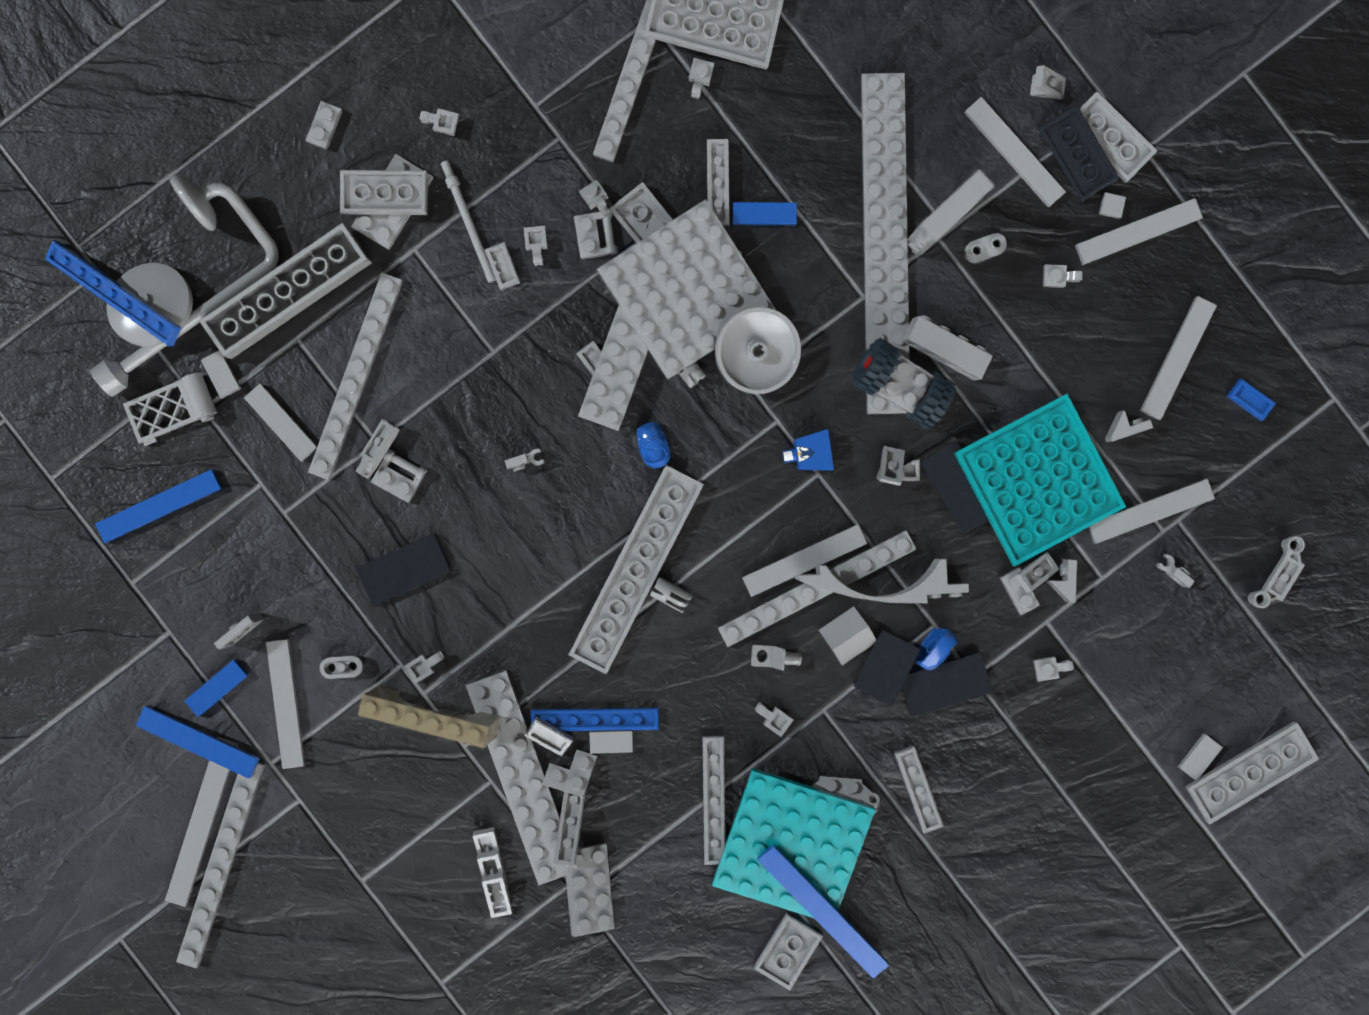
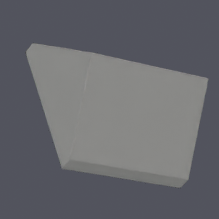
M854 606L819 629V632L841 665H844L877 641L869 626Z

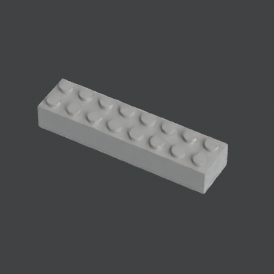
M341 223L200 320V323L222 355L233 359L372 262L350 230Z

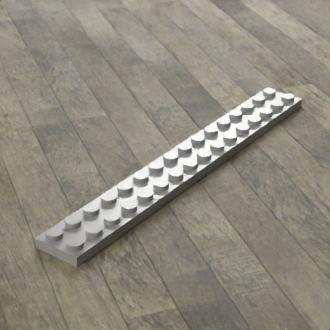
M905 73L862 74L866 350L869 349L872 343L874 344L876 339L883 338L899 348L901 351L900 355L909 360V345L902 342L909 327ZM866 393L867 414H906L907 412L877 393L873 396Z

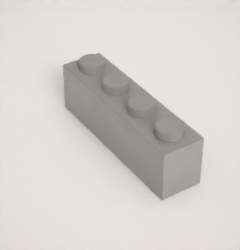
M921 315L912 318L902 342L974 381L982 379L993 357L987 353V349L970 344L969 340L963 336L953 335L950 333L951 330L949 328L933 324V320L927 316Z

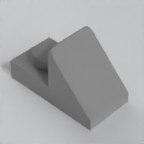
M1045 65L1037 66L1036 74L1032 77L1030 94L1036 97L1063 99L1066 78Z
M1119 411L1105 440L1106 442H1113L1153 428L1151 420L1143 421L1142 418L1130 421L1129 424L1125 411Z
M884 446L880 469L876 477L879 481L901 485L905 450Z
M1063 559V564H1060L1059 568L1062 580L1046 581L1066 602L1076 603L1077 560Z

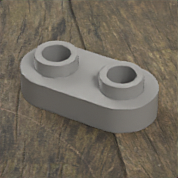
M998 233L985 236L970 242L964 249V256L971 263L984 261L1003 253L1007 247V241L1003 235ZM993 241H998L999 247H994ZM973 248H978L980 253L978 255L974 254Z
M356 655L328 657L320 664L321 674L328 679L356 677L364 670L363 660ZM351 662L357 664L355 670L350 667ZM331 663L335 665V671L329 669Z

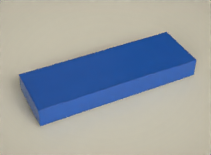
M733 202V225L797 224V203Z
M234 659L184 702L197 717H200L249 675L237 660Z

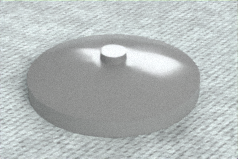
M146 263L128 270L116 281L181 326V330L188 322L193 306L191 288L186 279L172 267L160 263ZM107 303L109 323L121 338L131 344L142 347L163 344L162 341Z
M765 307L746 308L732 315L722 326L715 344L716 363L722 376L735 388L751 394L769 393L782 387L795 373L801 356L800 338L792 322L782 313Z

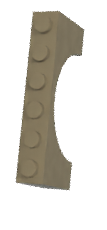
M380 685L362 695L358 713L359 716L481 748L486 747L497 737L501 719L499 716L484 712L476 714H450L421 708L402 700L399 697V690Z

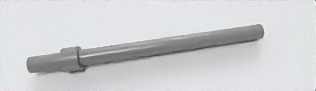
M444 161L441 163V166L446 176L445 182L447 187L452 191L488 283L494 282L496 278L460 191L458 177L454 176L449 161Z

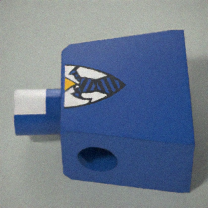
M828 430L793 440L794 449L782 451L784 463L796 461L797 470H834Z

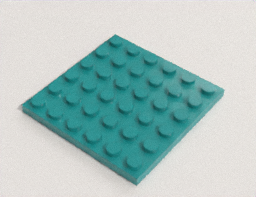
M1068 394L1051 401L954 453L1012 566L1019 565L1126 507Z
M752 768L714 875L712 886L813 918L758 861V856L774 844L839 910L875 813V807Z

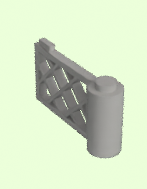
M201 372L189 374L177 382L123 404L139 444L144 443V446L157 442L156 437L201 419L202 422L210 421L215 418L214 415L217 413ZM179 387L181 392L179 401L169 398L172 389ZM155 396L163 398L159 409L150 406ZM168 401L177 404L173 415L164 412ZM136 404L144 406L140 417L134 415L131 406ZM181 406L188 410L190 418L185 420L177 418ZM149 409L158 412L154 423L145 420ZM162 415L171 418L169 426L166 428L158 426ZM143 422L152 426L149 435L143 437L141 432Z

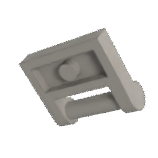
M611 211L604 216L601 212L574 216L581 259L618 253V247L615 246L611 223L613 216ZM597 220H603L606 248H600Z
M389 449L371 483L410 503L427 469L422 466L420 468L396 455L395 451ZM393 462L415 475L414 480L389 468L390 463Z

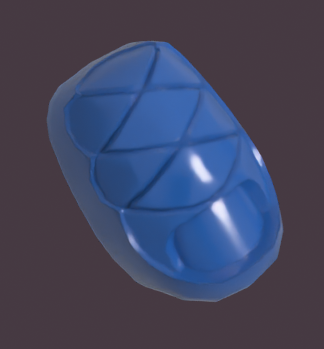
M655 422L640 426L637 429L636 437L639 452L644 463L651 468L665 466L671 457V452L662 427Z
M933 628L920 645L919 649L921 650L915 662L928 671L938 667L948 657L951 648L957 644L955 634L946 628Z

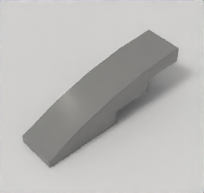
M492 827L473 831V839L478 854L477 860L482 875V885L491 918L512 914L509 890L495 829Z

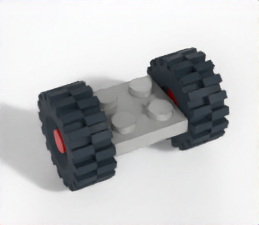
M883 338L876 339L874 344L872 343L869 349L864 352V356L860 358V362L855 368L856 371L852 375V385L872 396L877 393L907 411L906 417L923 428L929 429L933 427L935 422L940 420L941 415L945 414L946 408L950 406V401L954 397L953 393L956 391V384L938 372L930 374L900 355L901 351L899 348Z

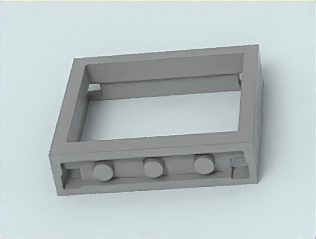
M978 170L921 223L907 239L908 246L912 249L911 251L915 254L918 253L920 256L926 252L994 187L992 182Z

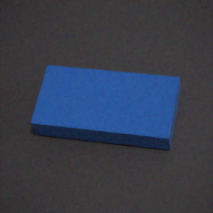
M1239 379L1227 395L1229 399L1260 421H1264L1276 404L1243 379Z

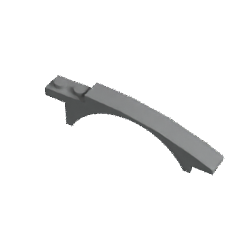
M934 559L925 574L914 584L897 593L883 596H869L851 590L838 581L827 566L816 565V574L795 575L796 580L817 588L853 598L887 603H928L927 595L928 598H941V594L949 593V597H962V593L969 592V585L967 583L948 584L946 559Z

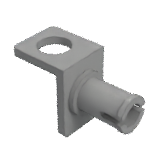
M752 646V666L784 670L785 665L800 666L802 656L800 652H786L784 648L777 646ZM760 650H765L767 653V659L763 662L757 660V653Z

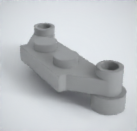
M1291 536L1282 540L1281 547L1284 554L1262 589L1251 592L1248 595L1249 603L1258 608H1266L1274 600H1284L1305 566L1301 563L1300 552L1305 547L1302 538Z
M820 776L819 781L811 786L874 806L875 813L880 806L879 796L862 784V779Z

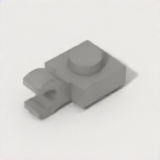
M696 58L693 59L688 80L694 82L691 97L699 99L702 86H709L714 63Z
M438 108L436 114L421 111L419 119L422 123L433 124V131L455 136L459 114Z
M597 180L579 191L590 209L597 207L603 216L610 212L605 202L608 196Z
M546 227L524 228L526 251L532 250L535 266L543 265L541 249H548Z
M1045 264L1043 269V287L1064 288L1066 287V282H1080L1083 271L1066 272L1067 265Z
M534 449L530 453L504 460L507 469L513 468L514 472L526 468L525 464L530 462L534 465H542L544 460L536 461L534 459L535 454L540 453L541 449Z
M1164 554L1163 557L1167 559L1168 564L1163 566V564L1157 563L1156 566L1160 570L1165 571L1169 577L1182 587L1190 588L1195 582L1189 577L1191 574L1183 567L1176 568L1174 558Z
M442 651L428 659L425 654H422L406 664L405 668L416 684L434 673L435 670L432 666L443 660L445 656Z
M1054 656L1033 660L1036 680L1038 682L1059 678L1058 672L1074 670L1073 661L1056 662V657Z
M760 702L755 707L756 712L766 718L763 724L780 737H782L793 721V718L776 706L772 711Z

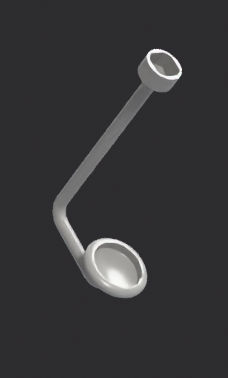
M174 174L170 177L171 185L187 208L207 230L213 231L217 226L216 213L209 200L215 196H222L230 203L266 252L265 260L192 311L188 322L177 337L179 338L200 323L201 319L270 273L278 263L279 250L275 241L238 192L231 186L223 183H212L200 189L188 178ZM163 343L157 346L141 347L121 362L104 359L90 369L91 375L110 397H114L128 387V373L167 345Z

